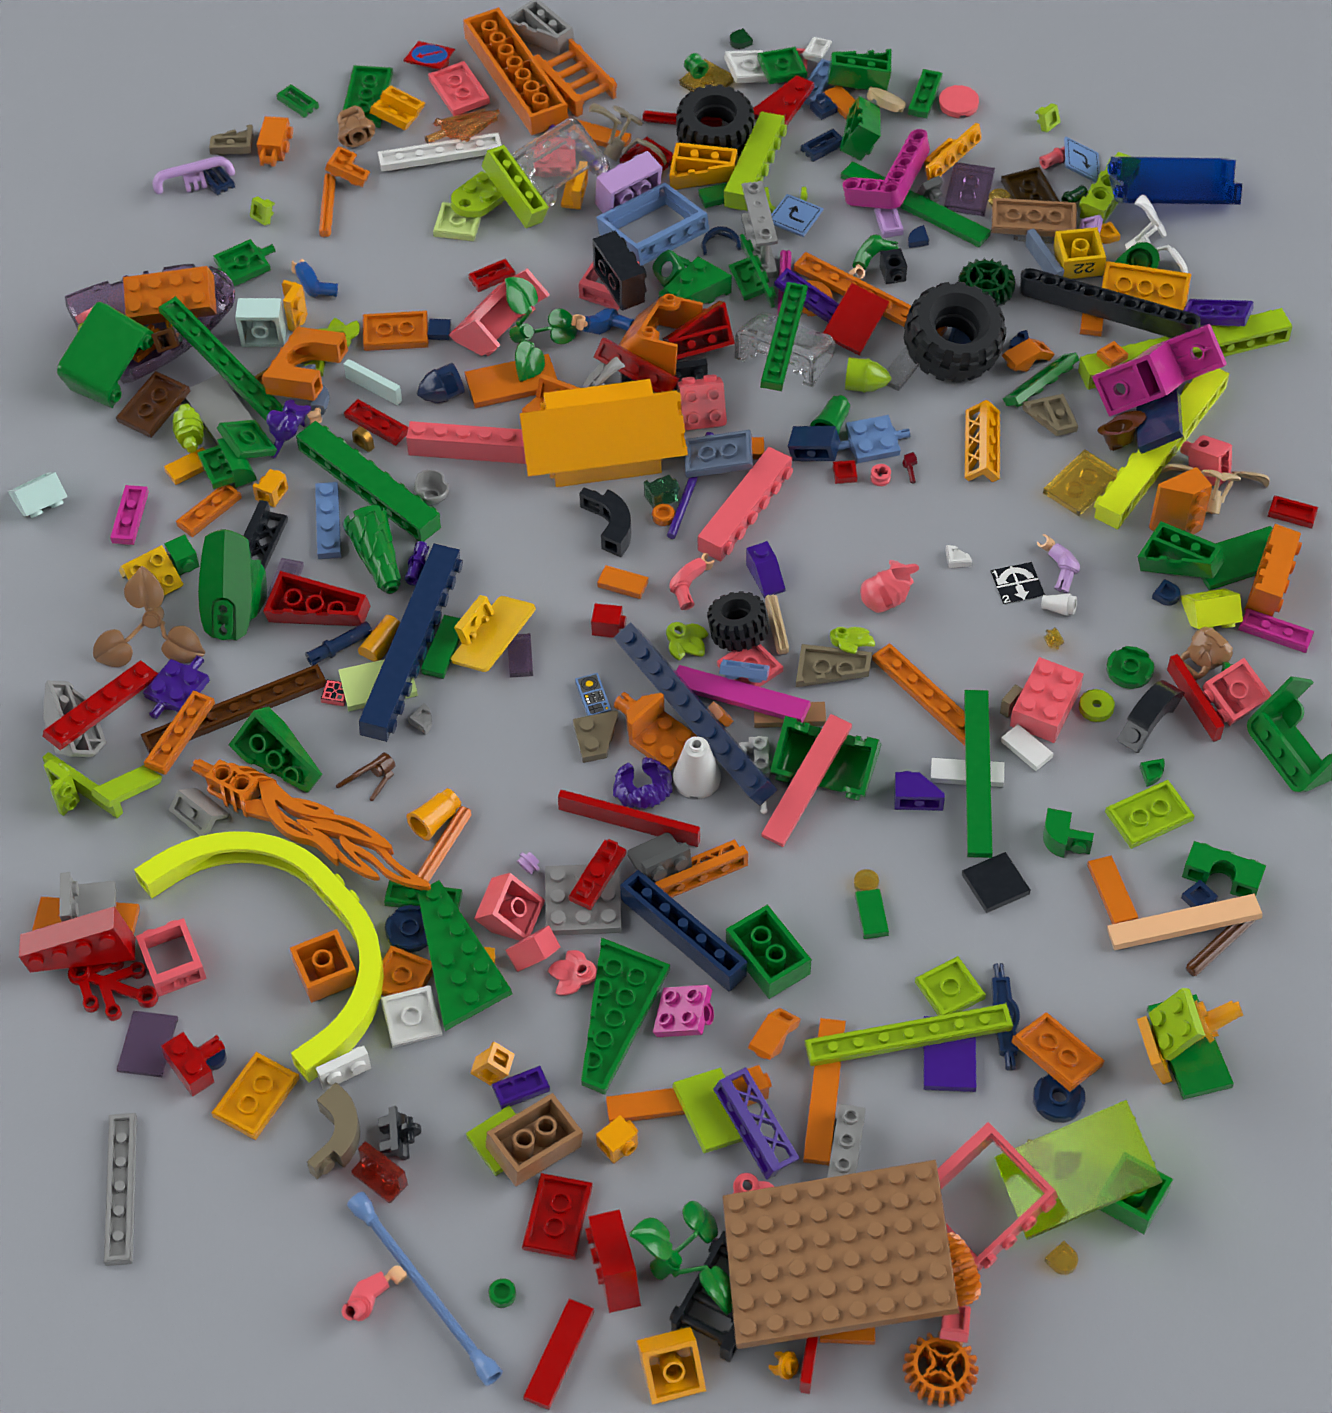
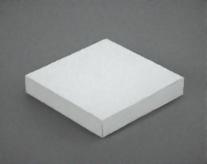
M762 50L725 52L724 59L735 83L768 82L757 59V54L763 52Z
M430 985L380 998L392 1048L443 1036Z

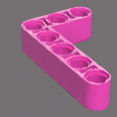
M916 129L910 132L885 180L856 177L844 180L842 187L846 203L851 206L884 209L900 207L930 152L926 130Z

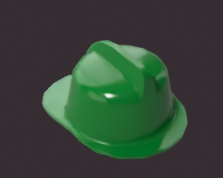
M1138 242L1120 255L1115 263L1157 268L1160 256L1156 247L1151 243Z

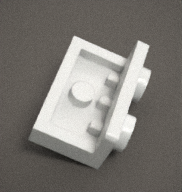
M356 1047L350 1052L316 1067L317 1078L323 1090H326L335 1082L339 1084L371 1069V1064L365 1047Z

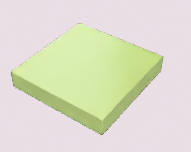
M442 202L433 235L434 237L475 241L481 217L467 218L460 216L452 210L451 203Z

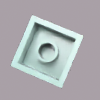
M238 298L235 319L241 347H283L285 345L287 326L281 298Z

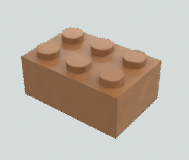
M551 1093L489 1130L486 1135V1148L514 1186L517 1187L579 1149L582 1144L583 1131L556 1096Z

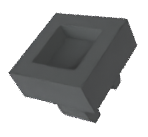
M940 176L925 181L921 184L917 193L928 197L934 202H938L940 200L939 197L943 195L940 190L943 180Z

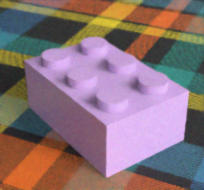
M646 151L625 163L619 164L608 172H603L596 179L595 205L602 213H605L660 185L662 166Z

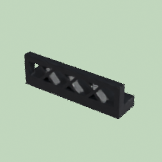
M259 500L243 536L249 541L251 559L253 556L262 553L263 559L261 564L266 569L288 521V516L270 512L269 503ZM270 519L280 521L277 526L270 529L267 526ZM270 536L271 542L261 546L259 543L260 539Z

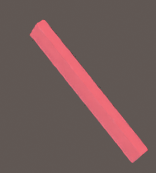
M830 714L761 833L763 838L784 847L852 728L851 723Z

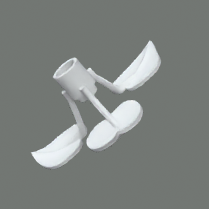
M1145 195L1138 197L1135 205H1138L1146 212L1151 222L1138 236L1125 244L1127 250L1138 242L1150 243L1148 237L1156 230H1158L1161 237L1164 238L1166 236L1163 224L1158 219L1154 207ZM1170 245L1156 247L1158 251L1167 250L1170 252L1181 271L1188 273L1185 261L1174 247L1172 248Z

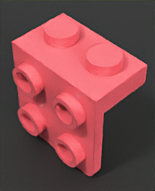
M717 375L703 376L704 379L697 380L694 377L682 378V381L677 382V391L681 394V412L684 418L685 430L726 425L724 383Z

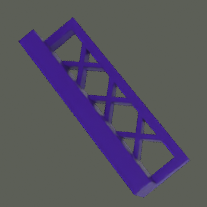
M746 1067L718 1081L713 1090L766 1180L774 1177L781 1169L800 1159ZM743 1077L748 1085L746 1093L737 1090L732 1081ZM748 1100L759 1104L761 1107L760 1115L749 1112L747 1108ZM762 1123L772 1126L775 1131L773 1138L762 1134L760 1130ZM775 1146L784 1148L789 1158L779 1163L774 1154Z

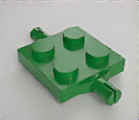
M249 239L213 255L214 262L219 267L211 271L214 274V279L224 276L235 287L271 271L270 264L265 259V256L275 253V247L271 244L261 249Z

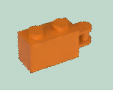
M264 117L257 141L260 166L271 164V167H275L277 161H284L285 153L289 152V139L293 138V127L290 126L289 118Z

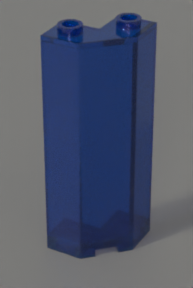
M1111 156V160L1108 163L1107 170L1114 199L1119 203L1135 204L1138 197L1145 195L1151 204L1241 205L1243 183L1234 181L1236 160Z

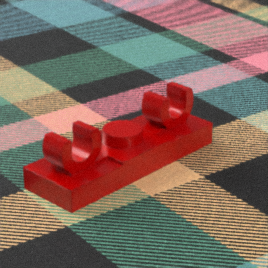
M609 838L608 840L604 839L568 896L569 901L591 911L627 854L626 849L619 846L616 841Z

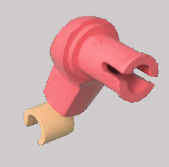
M703 553L701 558H696L685 564L670 581L669 589L676 595L681 610L691 609L695 605L689 592V587L694 579L703 574L705 570H710L713 567L715 560L711 562L705 561L708 558V553Z
M397 1265L392 1267L386 1275H383L382 1271L359 1281L354 1287L348 1302L342 1307L343 1317L350 1321L365 1320L372 1313L375 1299L389 1288L388 1282L392 1280L396 1285H399L407 1277V1273L402 1267Z

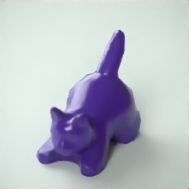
M289 399L285 402L282 412L272 410L268 413L266 423L269 426L270 433L275 438L274 446L277 449L275 455L271 456L273 459L277 457L284 442L296 435L299 425L305 427V416L312 409L310 405L300 406L295 404V400Z

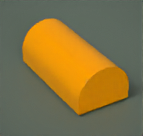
M385 615L358 648V654L373 662L381 660L391 646L400 621L392 615Z

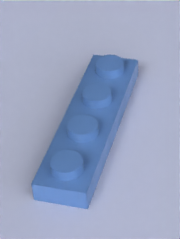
M338 482L316 483L318 560L341 558Z

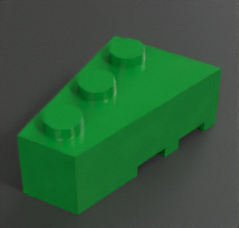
M886 49L884 53H875L874 50H868L866 54H857L856 51L832 52L827 84L866 90L875 87L887 91L891 76L892 49Z
M859 96L849 108L840 151L862 161L866 155L871 154L874 144L881 137L880 107Z
M698 256L658 293V299L665 294H673L676 297L702 302L703 304L708 302L710 304L715 301V298L723 294L727 296L732 293V275Z
M1160 521L1137 556L1140 571L1210 579L1214 578L1224 563L1222 546Z

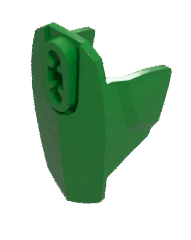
M221 529L207 534L204 538L198 586L199 612L203 629L211 638L237 641L247 634L250 621L257 617L266 601V572L261 564V560L251 559L249 541L246 537L231 530ZM221 605H225L227 607V611L223 610L221 608ZM223 624H225L224 628H226L227 633L221 630Z

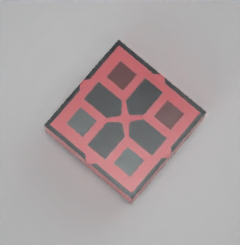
M326 680L321 703L345 706L346 700L340 681Z

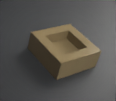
M1016 684L1011 688L1001 701L1000 714L1007 718L1011 715L1023 688Z

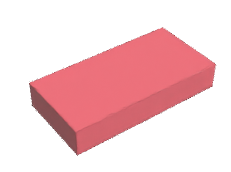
M960 1306L958 1314L942 1316L940 1339L968 1343L970 1306Z

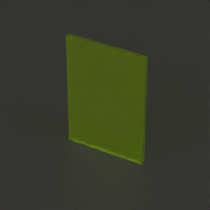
M1127 1099L1015 1148L1056 1190L1058 1195L1056 1205L1047 1213L1043 1211L1036 1218L1037 1222L1030 1230H1023L1027 1240L1162 1183L1155 1166L1156 1163L1151 1157ZM1002 1153L995 1156V1160L1019 1218L1043 1193Z

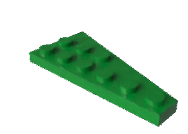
M440 880L430 885V890H419L418 897L445 1031L512 995V990Z
M601 937L581 1085L605 1095L670 971V964Z

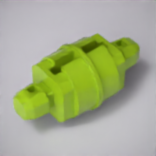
M185 403L180 405L178 411L173 415V433L182 448L186 449L189 453L197 451L198 445H201L203 442L204 426L195 409Z

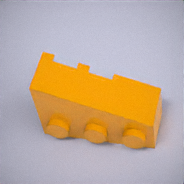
M676 142L669 174L670 186L677 190L728 182L737 164V149Z

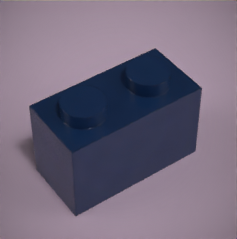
M793 426L787 447L792 461H835L840 439L836 426Z

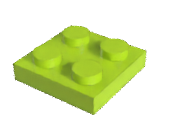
M1181 988L1148 1013L1164 1060L1171 1061L1205 1036L1191 991L1188 988Z

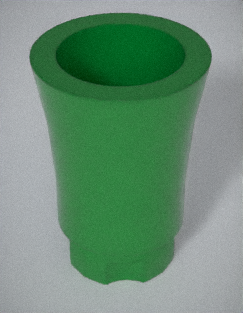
M842 395L833 396L826 403L820 414L811 422L810 426H836L839 435L851 407L848 399Z

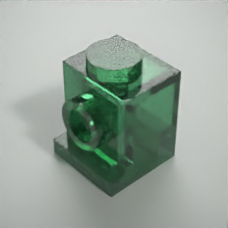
M670 474L657 478L650 483L648 480L644 481V496L652 508L659 504L670 505L678 501L680 486L678 481L672 478Z

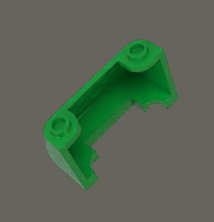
M97 302L57 366V374L70 390L113 409L116 402L122 396L121 387L118 384L119 379L138 348L147 350L152 347L154 341L151 334L154 332L103 302Z
M785 716L770 770L771 774L776 775L775 780L785 783L793 780L822 728L812 726L806 722L804 724L798 722L796 718ZM847 735L818 787L845 793V798L859 801L860 797L865 798L882 745L880 740L867 736V739L863 741L861 736Z

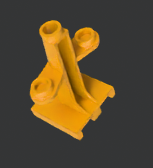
M1194 1001L1205 1033L1204 1037L1210 1043L1215 1040L1214 1037L1219 1036L1218 1029L1244 1016L1239 1001L1234 1003L1229 1001L1209 1011L1206 1010L1203 1001ZM1147 1016L1138 1018L1137 1022L1152 1068L1162 1085L1172 1082L1166 1060L1162 1058L1152 1024Z

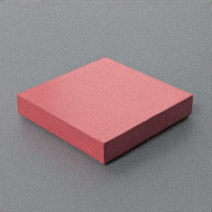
M761 644L752 646V649L749 650L743 649L739 652L733 650L717 661L719 668L723 659L770 666L769 676L766 681L762 680L760 683H755L744 677L733 679L761 687L783 672V666Z

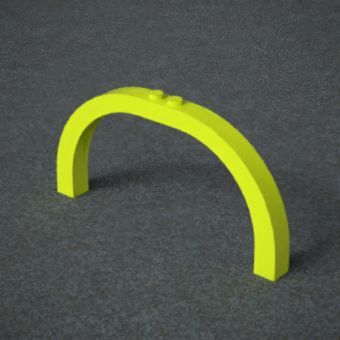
M231 831L203 835L183 841L162 851L135 868L134 871L138 883L151 898H154L175 883L196 872L214 866L233 863H254L275 867L294 875L306 883L351 933L359 950L360 963L355 987L345 1007L325 1029L291 1052L293 1064L310 1083L318 1077L316 1067L350 1052L363 1037L375 1016L382 994L384 973L378 936L366 910L359 903L360 900L357 894L352 889L348 890L341 876L337 873L334 875L312 853L293 842L276 836L255 832Z

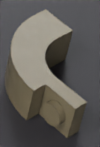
M336 1082L317 1099L320 1112L335 1127L331 1139L307 1161L309 1171L316 1179L320 1178L323 1174H328L336 1162L344 1168L353 1158L360 1141V1124L355 1105L349 1094Z

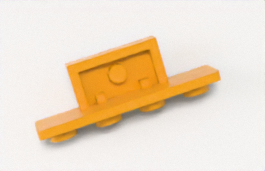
M979 123L973 124L956 140L948 138L927 156L924 161L927 181L937 176L941 177L982 140Z

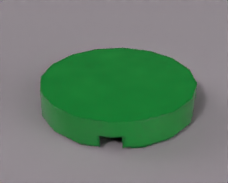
M1125 646L1117 651L1114 650L1107 660L1106 671L1109 678L1116 685L1123 688L1136 689L1149 683L1154 673V662L1149 658V654L1138 647Z

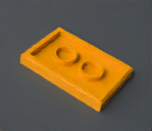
M255 1052L211 1112L212 1117L256 1140L299 1081L300 1076L281 1064Z

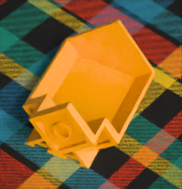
M650 379L543 393L544 402H540V411L520 413L528 477L549 474L550 479L555 480L556 487L662 473L661 459L688 455L684 437V418L681 412V394L677 390L653 393Z

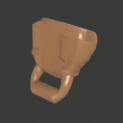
M352 106L339 112L337 116L339 124L337 136L341 144L345 147L354 148L371 141L375 134V125L372 120L365 117L364 111L360 107Z
M1203 627L1195 632L1190 646L1180 656L1194 679L1197 680L1203 678L1209 670L1223 665V662H1229L1233 654V648L1213 628ZM1191 658L1195 664L1202 667L1199 673L1196 672L1185 660Z

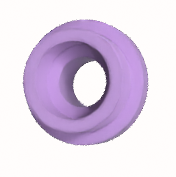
M521 852L519 854L520 858L517 860V863L529 874L540 869L537 865L539 860L532 853L528 852L525 854Z

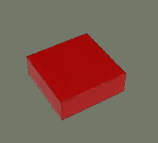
M855 460L833 462L835 484L857 482L858 476Z

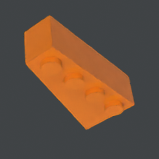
M1274 524L1244 610L1248 608L1271 617L1274 612L1279 613L1284 601L1282 599L1283 593H1286L1290 583L1288 576L1292 574L1296 565V561H1293L1294 556H1298L1302 546V542H1299L1301 532Z

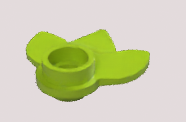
M333 318L328 329L320 328V330L345 333L347 347H349L351 340L359 334L360 326L357 320L345 325L339 319Z
M673 622L669 624L666 629V636L669 641L668 649L670 654L678 661L686 653L703 657L705 655L703 639L709 635L708 631L695 623L684 625L681 622Z
M837 627L830 631L831 643L848 653L856 654L860 646H875L873 637L869 635L870 631L865 628Z

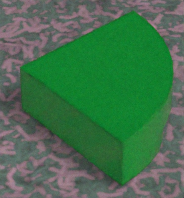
M1164 758L1140 762V770L1146 787L1154 785L1161 779L1165 767Z

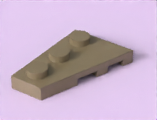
M802 644L796 687L869 677L872 652L857 651L856 654H851L840 648Z

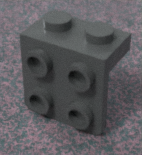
M664 833L627 851V856L635 869L641 871L653 882L692 867L689 846L686 842L678 845L670 833Z

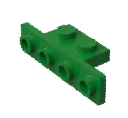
M744 234L739 235L747 258L730 264L729 270L744 301L765 294L772 309L775 307L774 299L777 298L773 286L769 287L767 284L769 283V278L766 271H761L760 269L762 267L758 255L754 256L753 254L754 247L751 240H746Z

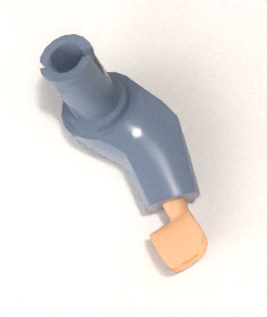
M310 364L302 368L316 370V365ZM324 385L316 400H309L312 408L307 414L310 424L314 421L321 423V415L325 414L330 396Z

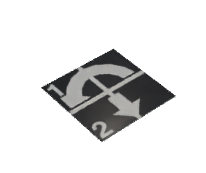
M1032 562L990 570L1003 604L1045 595Z

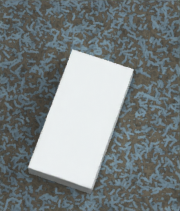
M1019 724L1001 738V743L1035 771L1053 758V752Z

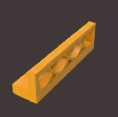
M988 400L966 409L965 479L968 481L981 475L986 476L991 482L1000 479V410ZM980 412L975 421H973V415ZM979 427V428H980L979 432H978L977 435L973 438L974 432H975L976 429ZM979 444L978 450H977L976 453L973 455V450H974V449L976 448V446ZM979 461V468L972 471L975 464Z

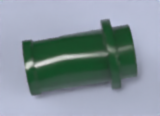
M1080 185L1072 191L1064 192L1061 201L1076 203L1083 196L1086 197L1088 195V190L1084 185Z

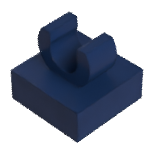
M822 92L816 96L815 101L810 103V110L820 120H823L838 113V106Z

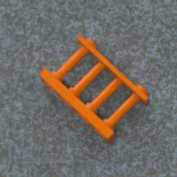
M570 38L568 39L569 51L548 61L544 60L539 54L535 55L534 58L567 103V108L578 117L583 114L584 102L599 94L606 92L612 99H615L617 83L583 50L580 44H577ZM571 58L576 62V64L560 72L552 69ZM581 70L588 74L571 83L563 80ZM592 81L599 85L581 95L574 91Z

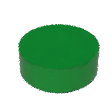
M500 1278L491 1283L488 1293L489 1299L494 1306L505 1308L513 1304L516 1299V1289L510 1280Z

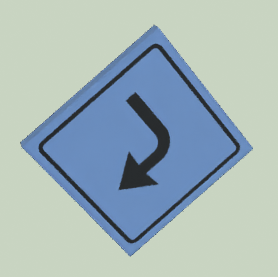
M1065 137L1066 168L1097 182L1100 173L1099 153Z
M786 194L771 216L775 226L804 237L821 215L824 208Z

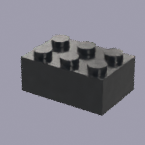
M616 230L593 238V269L620 309L624 311L645 303V293L647 292L645 278L647 273L645 268L637 262L634 252H630L625 239L620 237Z

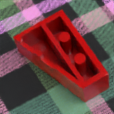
M725 301L716 302L663 338L665 342L678 344L677 359L735 344Z
M620 1209L588 1216L589 1228H585L588 1245L593 1244L594 1247L590 1248L593 1265L598 1264V1268L595 1269L598 1285H603L609 1313L641 1306L636 1267Z

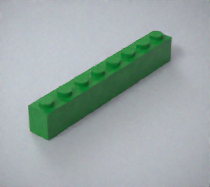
M314 421L296 435L299 451L370 505H379L381 510L384 507L388 518L416 540L424 542L441 528L440 513L436 508L428 506L420 496L412 494L404 484H399L388 472H383L372 460H367L356 448L353 449L347 445L343 438L331 433L327 426H322L317 421Z

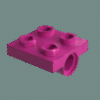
M696 985L663 988L653 1028L655 1036L702 1035L704 1025H711L714 1020V1010L710 1003L712 995L710 986Z

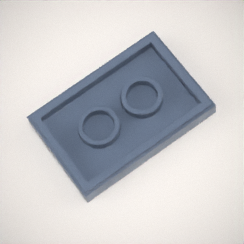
M750 430L685 439L688 455L685 456V474L687 478L753 469L752 434Z

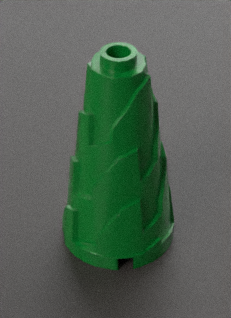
M379 505L361 507L353 511L355 517L350 519L348 515L344 519V530L351 539L359 557L372 575L377 587L387 594H392L399 589L401 576L396 563V553L392 542L388 514L383 507V510H381Z

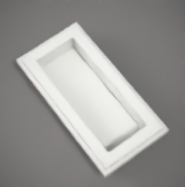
M813 37L803 52V57L807 60L820 62L832 41Z

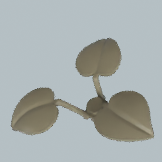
M596 103L591 104L589 112L602 114L614 123L610 139L607 142L608 145L603 152L606 156L617 162L622 152L626 154L632 146L641 144L659 155L664 165L667 163L665 154L657 146L646 140L636 138L629 145L624 146L626 142L621 138L630 122L633 121L639 126L643 125L642 121L636 116L629 114L621 107L613 106V109L620 113L621 117L627 118L617 137L615 136L618 124L621 125L622 122L603 106Z

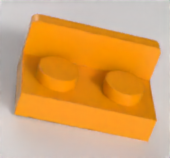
M579 162L578 170H574L573 176L569 175L567 177L561 200L562 208L581 210L588 184L587 162Z

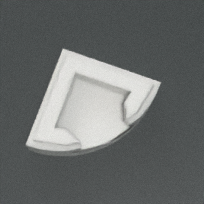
M946 545L949 568L972 567V559L968 553H964L956 546Z

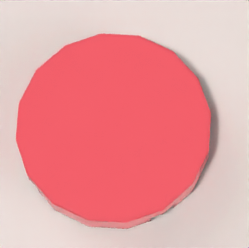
M953 85L945 88L939 95L940 109L950 117L961 118L964 115L968 117L977 111L979 96L970 87Z

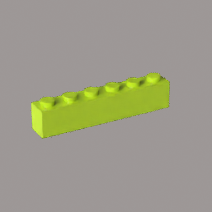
M766 112L760 113L724 190V207L748 211L742 183L763 181L764 176L767 177L769 165L774 162L775 152L780 149L781 139L787 133L784 116Z

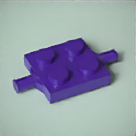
M196 655L189 665L170 659L143 691L146 699L156 703V706L149 712L153 719H158L164 710L179 712L193 690L200 693L209 683V676L197 670L204 663V659L201 656Z

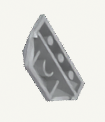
M46 681L43 719L46 727H49L86 700L82 694L73 689L74 686L69 681ZM97 723L62 750H59L54 745L53 747L56 754L74 757H94L107 742L100 723Z

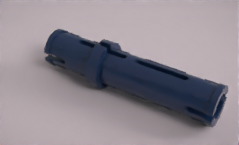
M365 621L330 641H323L322 645L305 653L308 663L313 666L328 657H335L337 652L368 637L372 632V628Z

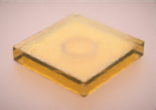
M703 59L709 65L706 75L700 79H695L688 72L679 80V85L694 92V89L700 86L703 88L708 84H712V86L722 84L723 87H728L735 81L730 72Z

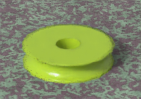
M1092 689L1082 694L1078 708L1080 714L1085 719L1092 722H1103L1112 716L1115 702L1109 693L1099 689ZM1093 704H1099L1100 707H1094Z

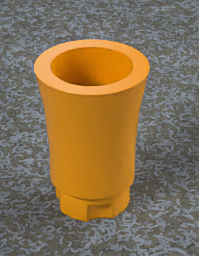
M447 788L443 792L437 793L419 808L408 813L406 816L407 822L415 834L428 841L456 813V810L461 806V801L454 791Z

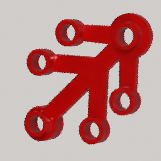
M124 961L117 964L107 963L69 968L67 975L72 984L79 985L84 998L82 1004L89 1013H93L99 1008L98 999L92 995L89 983L99 986L106 1005V1016L110 1021H116L122 1016L120 1006L116 1004L112 991L137 1000L143 1008H152L158 1002V995L153 986L145 985L137 989L119 982L130 977L134 979L143 978L146 975L144 964L142 962H134L131 966L122 969ZM108 968L115 971L104 976L97 974ZM137 968L142 969L140 972H134ZM147 997H152V999L144 1001ZM89 1002H95L94 1005L87 1006ZM112 1010H118L115 1014H109Z

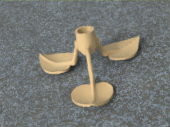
M1168 464L1162 469L1161 473L1167 471H1189L1193 467L1182 464ZM1202 470L1201 472L1204 476L1216 478L1214 490H1211L1206 513L1219 515L1221 503H1224L1233 482L1240 481L1241 477L1258 481L1266 486V488L1269 485L1270 478L1267 475L1249 471L1220 473L1216 470ZM1220 479L1223 481L1230 480L1221 495V491H1218Z

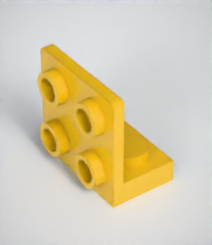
M162 545L121 565L119 568L121 576L123 578L127 577L129 580L141 566H144L159 581L164 596L184 585Z

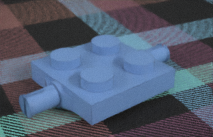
M889 415L847 422L845 428L848 440L840 441L838 451L850 449L857 463L899 456L901 450L898 439L910 437L909 428L896 431L892 426Z

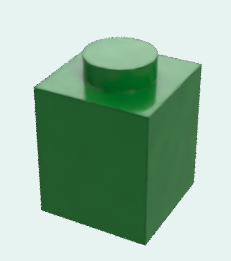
M185 534L164 543L166 553L179 576L200 567L197 554Z

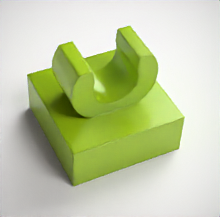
M1050 103L1047 107H1040L1035 111V114L1039 116L1037 123L1040 124L1041 131L1049 132L1061 122L1057 104Z
M258 196L252 198L250 217L264 226L270 224L271 216L274 214L272 206L275 203L269 199L263 200Z

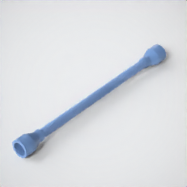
M365 1192L355 1194L347 1203L349 1209L356 1217L363 1220L373 1229L395 1260H397L409 1278L415 1283V1286L425 1296V1299H427L435 1312H437L445 1325H447L455 1338L470 1355L477 1376L484 1385L493 1384L501 1377L502 1369L495 1360L486 1356L481 1349H477V1346L471 1341L467 1333H465L381 1224L379 1217L374 1211L372 1201Z

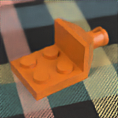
M626 692L621 693L624 699L618 696L614 702V708L620 710L626 716L629 744L646 757L660 761L661 764L671 771L676 766L686 741L692 737H697V735L665 712L664 694L661 692L642 696L638 700H634Z

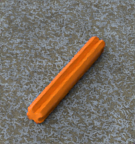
M329 173L324 175L319 225L321 237H329L331 235L336 178Z
M459 807L416 874L427 882L431 880L470 819L471 810L469 808Z

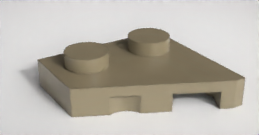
M253 124L246 125L247 130L236 133V130L233 129L223 134L211 136L209 145L210 155H243L251 153L254 133Z
M1064 394L1023 402V411L1055 436L1077 432L1078 424Z
M618 710L573 719V726L583 763L607 758L609 744L614 735L615 724L618 722Z

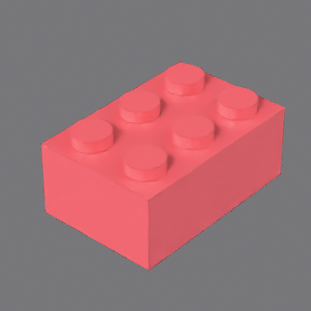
M1039 657L1012 710L1010 726L1014 728L1019 724L1030 734L1055 743L1081 690L1084 674Z

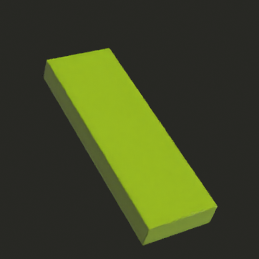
M142 765L93 788L92 796L110 808L160 784L162 776Z

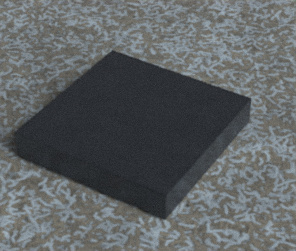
M1006 852L962 870L963 878L986 913L1030 894V888Z

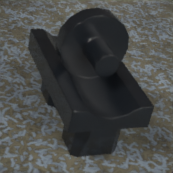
M397 1106L389 1107V1114L378 1118L380 1132L383 1134L390 1133L389 1139L379 1142L380 1152L385 1157L398 1156L402 1161L410 1159L409 1144L414 1143V1137L421 1134V1125L414 1123L413 1117H407L406 1114L398 1112Z

